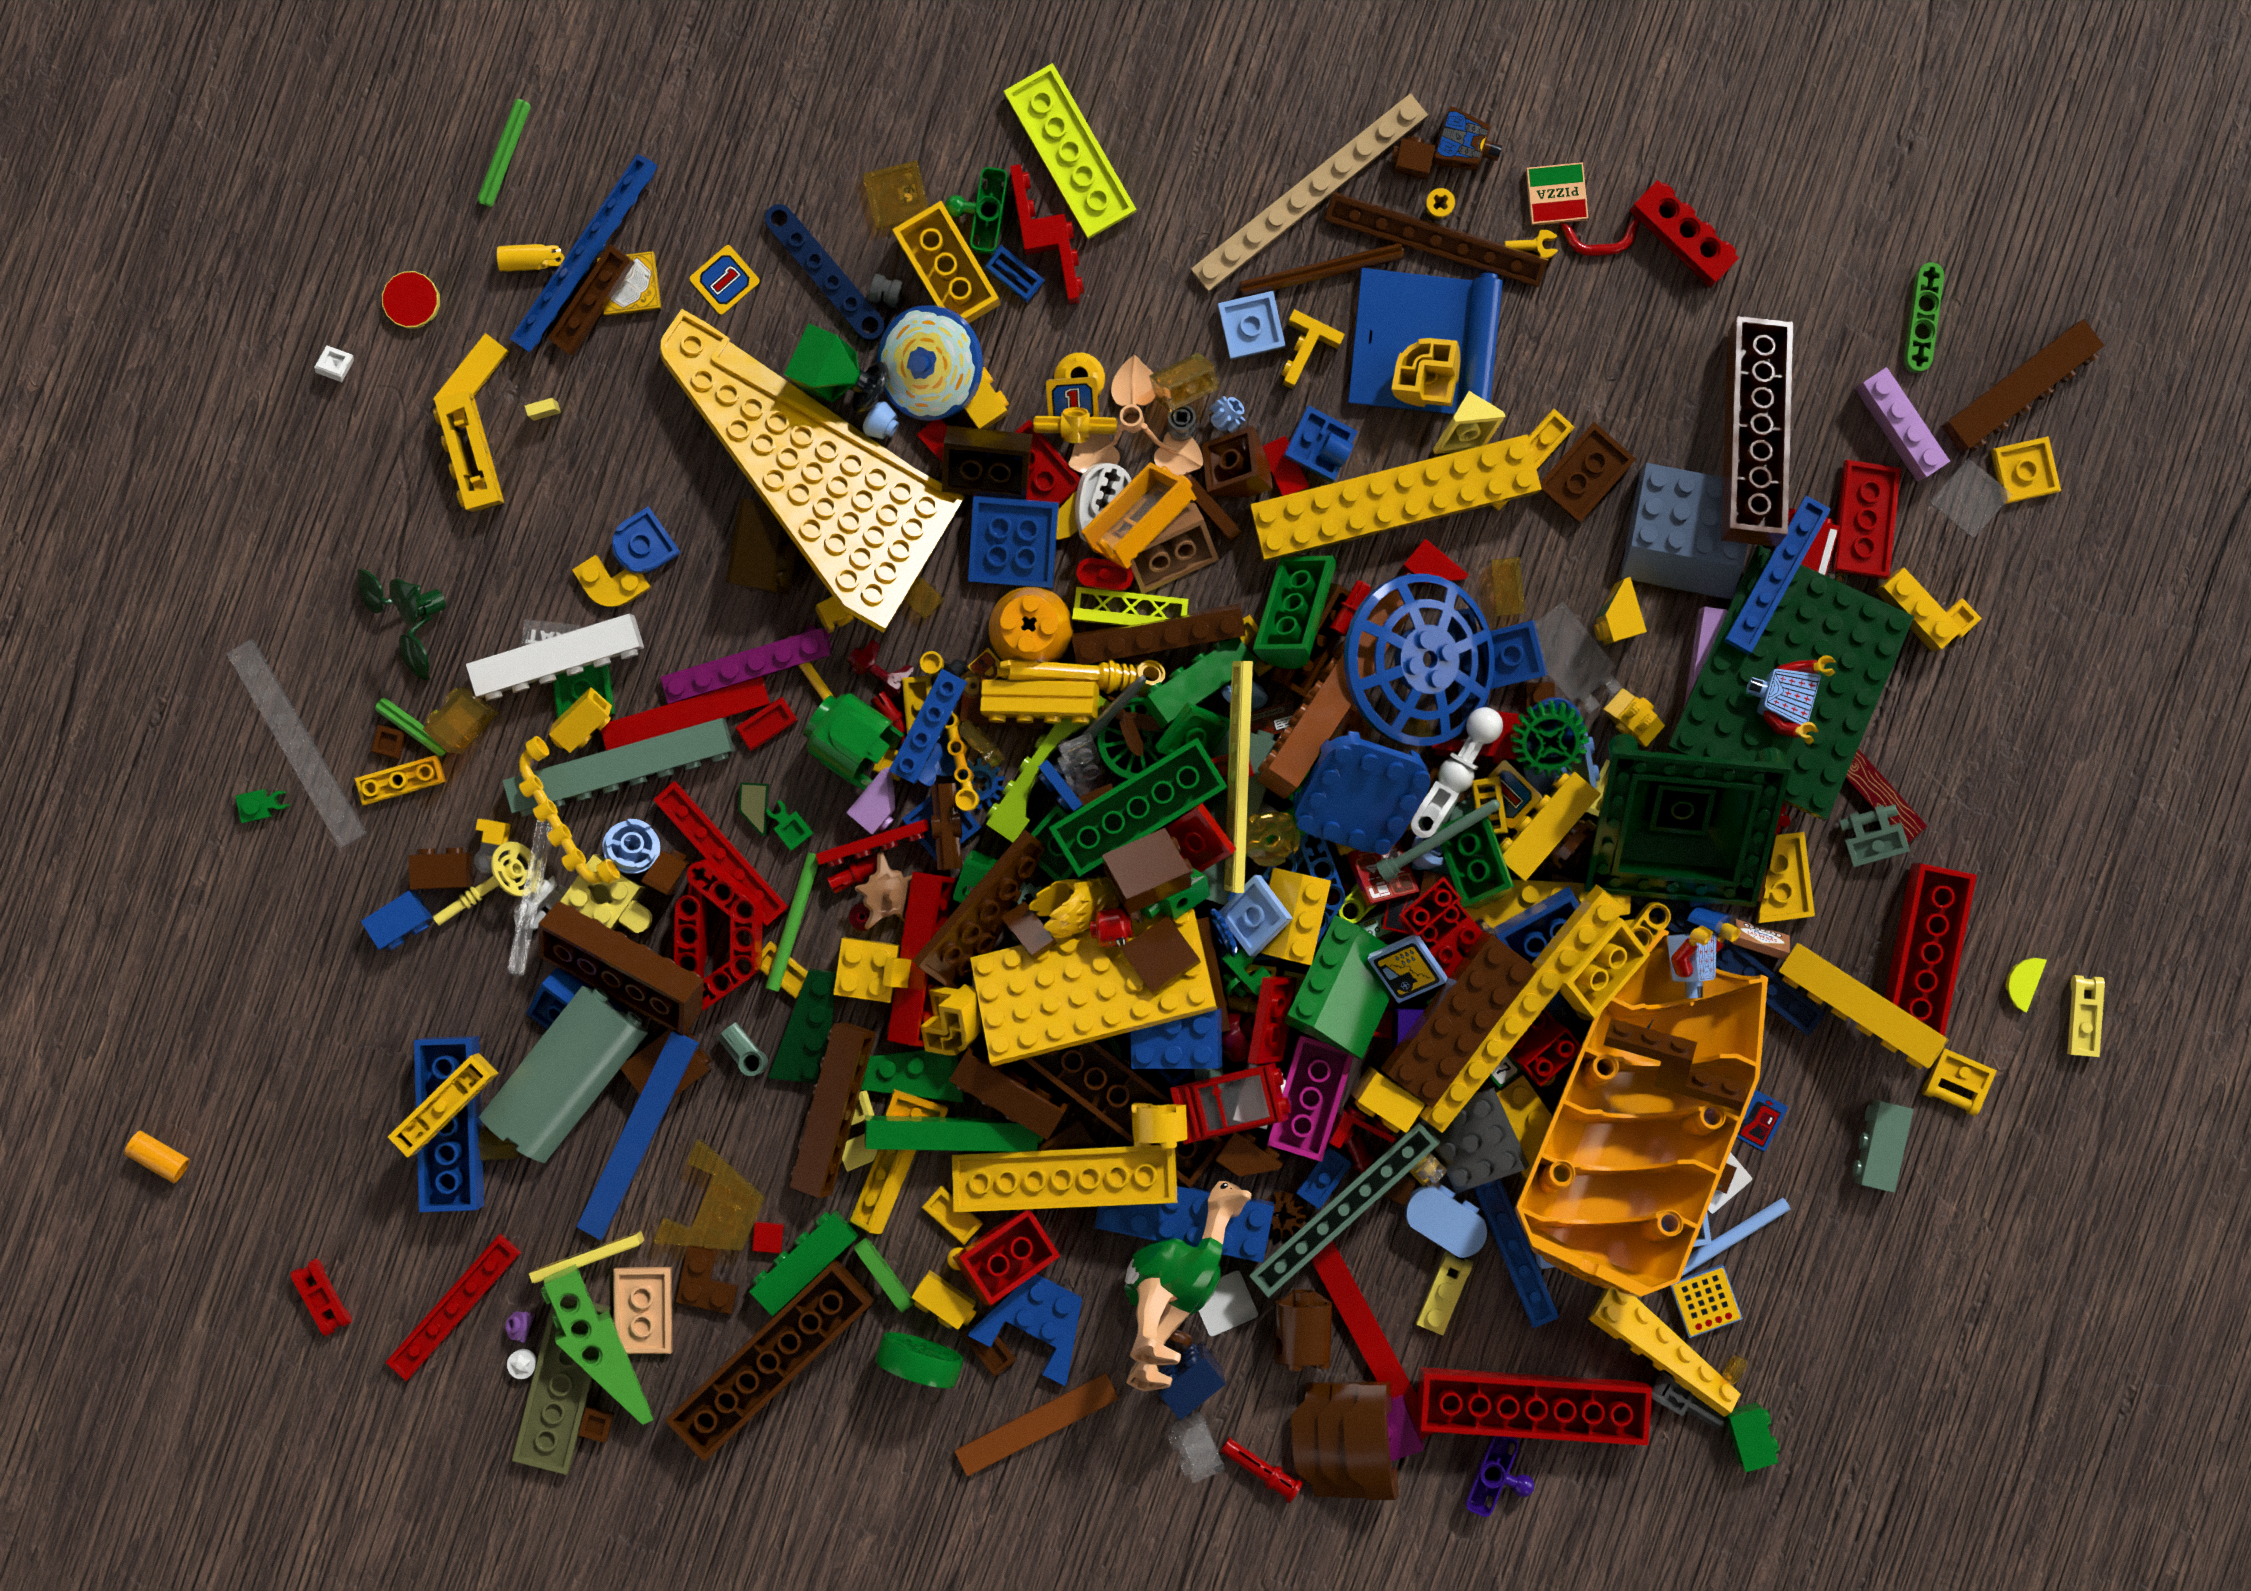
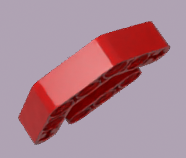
M703 859L689 866L687 870L688 894L679 898L675 904L674 962L688 971L696 972L704 979L703 992L709 989L711 994L703 998L702 1011L752 978L760 971L762 966V902L756 895L710 859ZM702 868L706 870L704 873L705 878L703 879L700 877L702 873L700 869ZM721 884L729 888V898H725L720 894ZM707 897L730 916V961L704 978L707 961ZM687 900H692L695 903V913L688 911L686 907ZM743 902L751 906V916H747L742 912ZM687 928L695 932L696 939L694 942L686 937ZM742 931L750 933L752 938L750 944L744 943L741 939ZM687 956L694 959V970L687 967L685 963ZM741 959L750 962V972H746L741 968ZM719 975H723L727 978V988H724L719 984Z

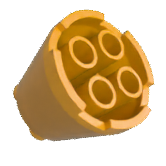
M1033 586L1014 589L997 602L991 613L989 637L994 650L1003 661L1010 659L1057 663L1063 658L1071 645L1073 635L1071 613L1065 602L1048 589ZM1024 617L1032 621L1037 620L1034 624L1036 629L1033 632L1029 629L1023 630L1025 624L1022 619Z

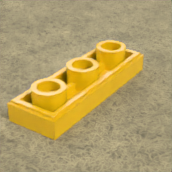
M438 755L354 778L362 806L446 782ZM399 775L403 778L401 785L396 783V778Z

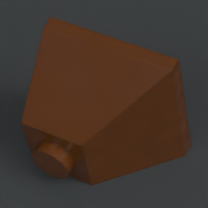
M1253 426L1202 443L1206 489L1209 495L1248 498L1273 489L1270 464Z

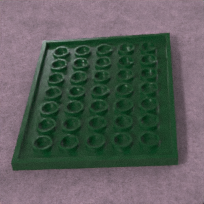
M1757 545L1753 550L1666 748L1684 755L1739 759L1752 762L1755 761V756L1760 750L1768 747L1777 748L1782 751L1785 762H1790L1791 773L1783 802L1826 821L1914 616L1800 564L1750 655H1747L1724 642V639L1773 551ZM1822 656H1831L1836 662L1827 663L1824 669H1833L1835 673L1832 676H1826L1821 671L1817 673L1821 675L1808 722L1814 723L1818 733L1809 731L1806 734L1811 736L1814 742L1806 744L1801 736L1793 738L1776 734L1764 721L1763 715L1757 712L1760 698L1746 694L1750 678L1754 677L1765 681L1767 675L1779 665L1801 660L1818 661Z

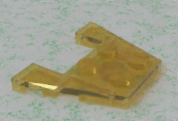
M697 1139L687 1164L713 1174L712 1181L692 1227L690 1228L664 1217L653 1242L657 1244L704 1246L706 1248L742 1251L766 1196L703 1140Z

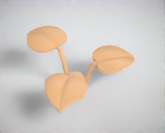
M1133 355L1120 367L1112 382V397L1117 405L1123 407L1120 412L1121 424L1118 426L1114 439L1110 442L1108 434H1089L1087 441L1075 443L1069 466L1083 474L1089 467L1098 463L1117 465L1120 461V454L1113 446L1118 443L1124 430L1129 433H1136L1141 429L1144 430L1153 442L1160 447L1154 454L1155 464L1159 467H1167L1178 476L1201 469L1203 457L1198 444L1192 437L1185 441L1175 440L1167 432L1163 442H1161L1148 428L1147 424L1144 423L1142 411L1137 405L1146 406L1150 404L1157 396L1159 386L1154 373L1136 355Z

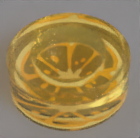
M1734 1355L1724 1368L1723 1379L1732 1385L1738 1382L1747 1367V1360L1740 1355Z

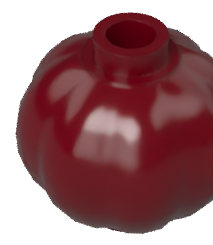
M1233 1011L1228 1013L1230 1031L1222 1032V1055L1236 1063H1248L1256 1016L1250 1012Z

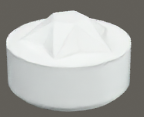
M519 1349L509 1357L507 1369L517 1379L528 1378L535 1372L537 1358L532 1351Z

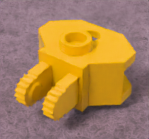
M1621 688L1617 692L1618 694L1602 710L1616 724L1615 727L1620 733L1633 736L1637 743L1647 747L1665 725L1657 717L1658 715L1653 712L1655 707L1644 697L1639 699L1624 688Z

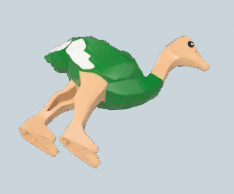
M1219 1181L1215 1185L1208 1199V1215L1203 1237L1197 1247L1189 1246L1184 1241L1173 1238L1150 1244L1132 1255V1260L1127 1268L1124 1290L1129 1298V1303L1137 1307L1138 1334L1130 1353L1131 1358L1137 1362L1130 1371L1126 1381L1127 1384L1142 1391L1170 1387L1173 1379L1160 1373L1157 1365H1176L1180 1362L1181 1354L1164 1346V1344L1188 1315L1191 1316L1201 1310L1214 1295L1221 1279L1218 1263L1222 1253L1225 1227L1229 1219L1239 1216L1245 1204L1251 1200L1252 1195L1249 1191L1241 1190L1238 1186L1227 1181Z

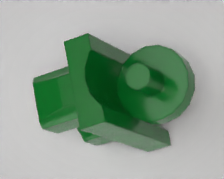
M1244 948L1237 951L1235 956L1227 953L1222 959L1238 976L1234 978L1227 972L1222 977L1228 983L1224 989L1226 995L1230 996L1236 992L1241 998H1244L1248 993L1242 987L1245 983L1259 998L1262 978L1272 976L1263 966L1250 976L1245 969L1256 959L1253 956L1250 957Z

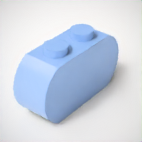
M1431 1184L1415 1188L1404 1206V1215L1410 1227L1460 1258L1472 1256L1483 1247L1487 1237V1227L1484 1219L1477 1214L1479 1211L1478 1207L1467 1200L1463 1204L1453 1198L1455 1193L1443 1185L1439 1189Z

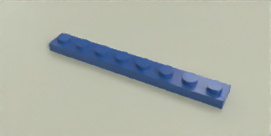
M639 154L634 157L511 335L510 340L528 352L540 342L543 332L556 319L558 310L563 303L572 296L574 287L581 277L587 274L590 264L596 255L603 251L606 241L612 232L620 226L622 218L628 209L636 203L643 187L652 180L654 172L658 167L655 163Z

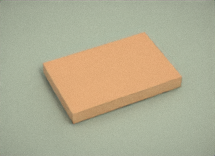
M672 1267L614 1268V1324L627 1354H671L673 1352Z

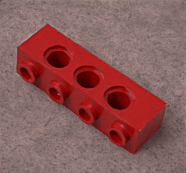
M1656 180L1633 204L1629 211L1636 218H1639L1641 223L1711 288L1739 259L1736 255V249L1729 242H1722L1715 235L1716 231L1709 223L1700 221L1695 216V210L1688 203L1679 201L1674 196V190L1667 183H1661L1659 180ZM1659 207L1670 209L1672 217H1662ZM1681 226L1690 228L1692 232L1691 238L1681 235ZM1703 245L1708 246L1712 250V257L1703 256L1700 247Z

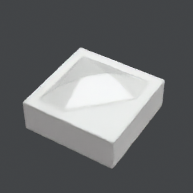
M326 346L314 367L315 373L343 382L354 362V357L352 354Z

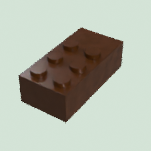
M980 1034L970 1045L949 1080L960 1091L969 1092L979 1098L983 1105L997 1109L1008 1120L1020 1123L1046 1140L1052 1134L1072 1099L1069 1094L1023 1060L992 1067L989 1061L986 1039Z

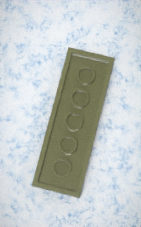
M565 1296L561 1299L560 1303L563 1306L570 1307L575 1304L576 1298ZM592 1302L598 1315L606 1311L610 1313V1306ZM551 1305L512 1461L567 1475L572 1464L578 1433L593 1378L556 1344L555 1334L563 1331V1328L557 1330L552 1318V1314L556 1312L553 1305ZM579 1321L574 1323L571 1328L575 1332H583L587 1328V1324ZM589 1347L582 1354L586 1358H593L597 1355L598 1350L594 1347Z

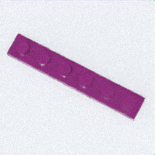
M822 628L667 674L660 678L667 703L671 704L831 655Z

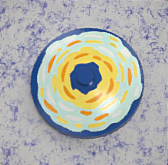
M935 305L910 308L899 314L888 325L880 341L877 362H884L888 368V377L884 391L890 401L906 415L926 421L946 419L962 411L975 396L983 371L982 351L975 332L967 321L956 312Z

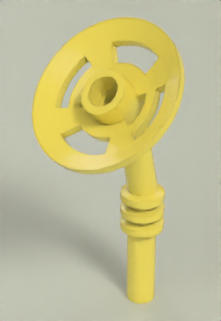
M506 842L500 845L494 851L491 860L493 876L475 888L473 886L470 887V891H464L465 895L460 894L458 900L434 915L433 918L440 926L466 907L470 909L471 904H477L476 900L480 902L482 896L498 886L508 894L517 897H524L533 893L540 883L541 871L532 851L518 842ZM508 851V855H505L498 861L501 853ZM518 854L526 860L530 868L529 870H525L522 863L517 859ZM508 860L509 864L503 866V863ZM521 877V880L516 883L515 879ZM527 880H530L528 886L525 889L519 890L518 887L525 884Z

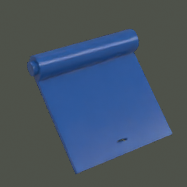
M1361 268L1348 403L1454 415L1470 391L1491 404L1503 281L1497 279L1498 275L1494 273H1481L1479 278L1465 280ZM1434 338L1458 341L1460 348V372L1458 384L1455 386L1452 407L1426 404V407H1419L1404 403L1394 396L1392 383L1398 356L1408 346L1418 342V339Z

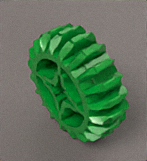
M1549 700L1547 708H1544L1542 702H1538V710L1534 711L1532 707L1528 706L1526 709L1529 716L1526 717L1523 714H1519L1518 719L1522 724H1513V730L1517 733L1510 735L1511 741L1515 743L1511 748L1513 753H1518L1516 760L1519 763L1524 762L1525 770H1530L1534 767V774L1537 776L1544 770L1545 776L1548 778L1551 776V770H1555L1557 775L1561 776V768L1566 767L1568 771H1572L1571 762L1573 761L1578 764L1581 762L1577 754H1586L1587 749L1583 744L1589 743V738L1583 734L1588 732V728L1586 725H1581L1584 721L1581 715L1575 716V708L1571 707L1566 710L1564 702H1561L1557 708H1555L1553 700ZM1548 719H1556L1550 725H1542L1539 723L1541 721ZM1567 725L1570 726L1573 733L1569 747L1561 739ZM1530 731L1534 732L1535 737L1538 738L1533 752L1527 748V737ZM1543 735H1544L1545 737L1547 736V737H1549V738H1551V737L1554 736L1556 742H1555V741L1552 742L1551 740H1547V741L1545 742V739H1544ZM1552 752L1560 754L1553 758H1544Z

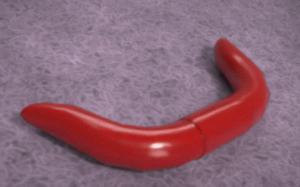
M1634 219L1628 225L1623 239L1613 244L1586 245L1577 239L1573 229L1568 224L1561 222L1560 226L1569 246L1577 253L1587 256L1612 255L1626 250L1631 245L1640 219Z

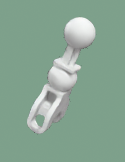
M1482 707L1474 710L1469 715L1466 723L1469 736L1458 755L1451 752L1450 756L1452 758L1442 763L1438 771V781L1434 783L1412 819L1411 828L1418 837L1429 838L1435 835L1440 826L1446 824L1455 805L1462 795L1460 793L1466 791L1472 785L1474 770L1478 768V766L1473 764L1482 746L1497 740L1503 730L1502 718L1494 709ZM1426 817H1430L1433 820L1430 830L1424 827Z

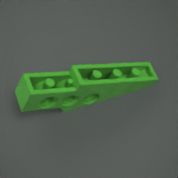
M572 1265L544 1277L545 1287L541 1288L542 1295L546 1304L552 1303L556 1313L552 1314V1318L557 1330L563 1328V1331L555 1334L556 1344L642 1425L653 1421L652 1411L609 1311L597 1314L577 1265ZM573 1296L576 1298V1302L570 1307L563 1306L560 1303L563 1297ZM582 1321L587 1324V1328L583 1332H575L571 1328L572 1325ZM594 1347L598 1350V1353L593 1358H586L582 1354L586 1348Z

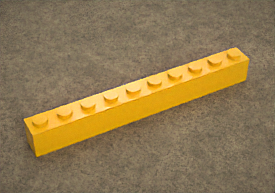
M1597 884L1534 960L1532 965L1537 968L1536 972L1433 1109L1425 1103L1419 1114L1420 1117L1443 1133L1560 990L1567 976L1626 909L1618 900Z

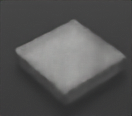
M1968 458L1929 503L1973 539L2013 494Z

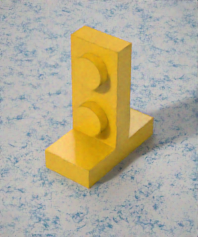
M1295 309L1287 325L1307 335H1300L1293 349L1298 353L1294 361H1287L1281 373L1282 376L1286 377L1283 385L1292 390L1317 340L1338 349L1345 335Z

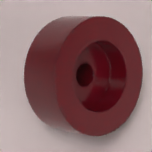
M858 903L853 906L849 913L851 925L859 931L870 930L865 928V924L870 916V910L864 906V903Z

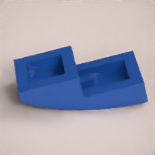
M1701 905L1691 912L1687 921L1696 926H1704L1713 932L1719 933L1722 925L1729 923L1732 916Z

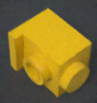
M833 596L816 605L815 611L828 634L834 631L835 624L841 627L854 620L853 615L845 612Z

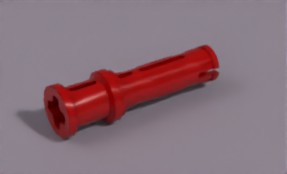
M1228 1437L1220 1449L1221 1454L1223 1453L1264 1481L1263 1485H1265V1488L1268 1490L1272 1488L1285 1497L1287 1503L1294 1499L1302 1486V1481L1299 1479L1295 1481L1282 1472L1280 1466L1277 1467L1275 1465L1272 1467L1254 1453L1235 1442L1231 1437Z

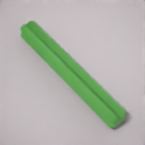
M516 99L514 101L477 197V201L487 207H492L531 108L530 104L524 100Z

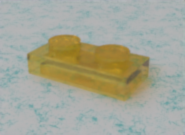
M1520 557L1490 560L1496 617L1525 614Z

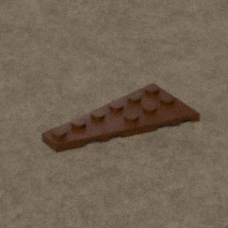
M1024 830L912 961L948 988L959 989L964 984L969 985L972 978H974L970 958L992 951L1005 926L1001 917L1008 912L1013 901L1018 902L1022 894L1019 889L1024 880L1031 877L1046 846L1028 831Z

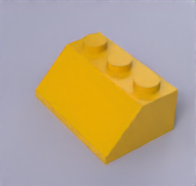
M1273 868L1269 887L1293 919L1260 953L1312 965L1331 884L1330 880Z
M1618 917L1563 981L1559 992L1573 1009L1596 1019L1650 954L1625 921Z

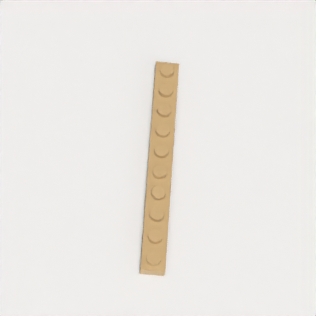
M1410 93L1191 268L1193 275L1209 293L1328 198L1332 192L1338 190L1428 117V114Z

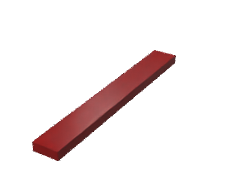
M1332 1240L1311 1261L1377 1382L1390 1381L1391 1398L1403 1394L1414 1423H1416L1417 1394ZM1417 1427L1421 1439L1435 1433L1420 1431Z

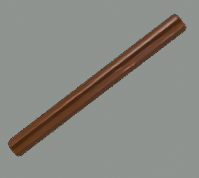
M1398 243L1240 282L1239 288L1242 297H1248L1360 270L1361 268L1402 260L1404 258V250L1402 245Z

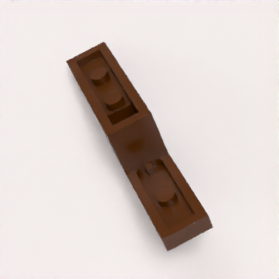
M1611 1018L1604 1045L1661 1061L1654 1087L1738 1111L1742 1110L1748 1084L1692 1069L1691 1064L1697 1042Z

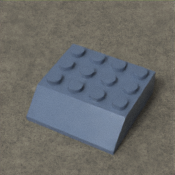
M1651 463L1643 465L1639 471L1620 579L1631 577V581L1731 600L1744 567L1748 543L1721 541L1723 477Z

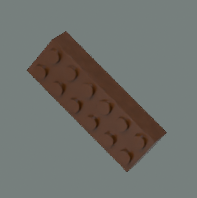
M560 901L538 923L539 957L585 983L603 990L607 995L681 1035L686 1033L702 1013L704 979L696 972L688 971L678 966L670 958H664L654 953L646 945L638 944L628 939L622 932L614 931L604 926L601 921L595 918L591 919L580 913L575 907L567 906Z
M1483 931L1380 1069L1433 1109L1536 972L1537 968L1494 935Z

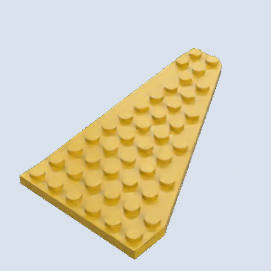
M681 309L661 339L660 355L663 363L841 608L884 633L963 503L965 496L958 493L942 492V483L915 469L729 342L730 338L717 329Z

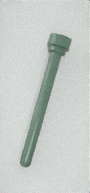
M1489 801L1395 859L1393 857L1389 859L1385 857L1376 863L1380 875L1387 883L1397 878V874L1401 872L1400 868L1500 808L1499 801Z

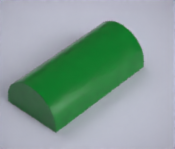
M1333 555L1280 558L1253 647L1256 655L1266 663L1285 669L1301 668L1308 663L1336 569V561Z

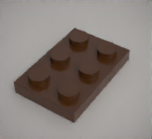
M1593 422L1541 480V491L1579 524L1632 465L1636 458Z

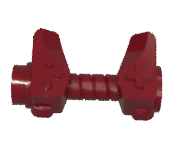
M875 640L870 641L864 650L856 647L847 660L851 664L852 670L861 675L867 672L886 684L884 690L887 695L898 698L903 692L902 678L910 677L914 668L910 665H905L897 671L888 673L875 664L880 645Z

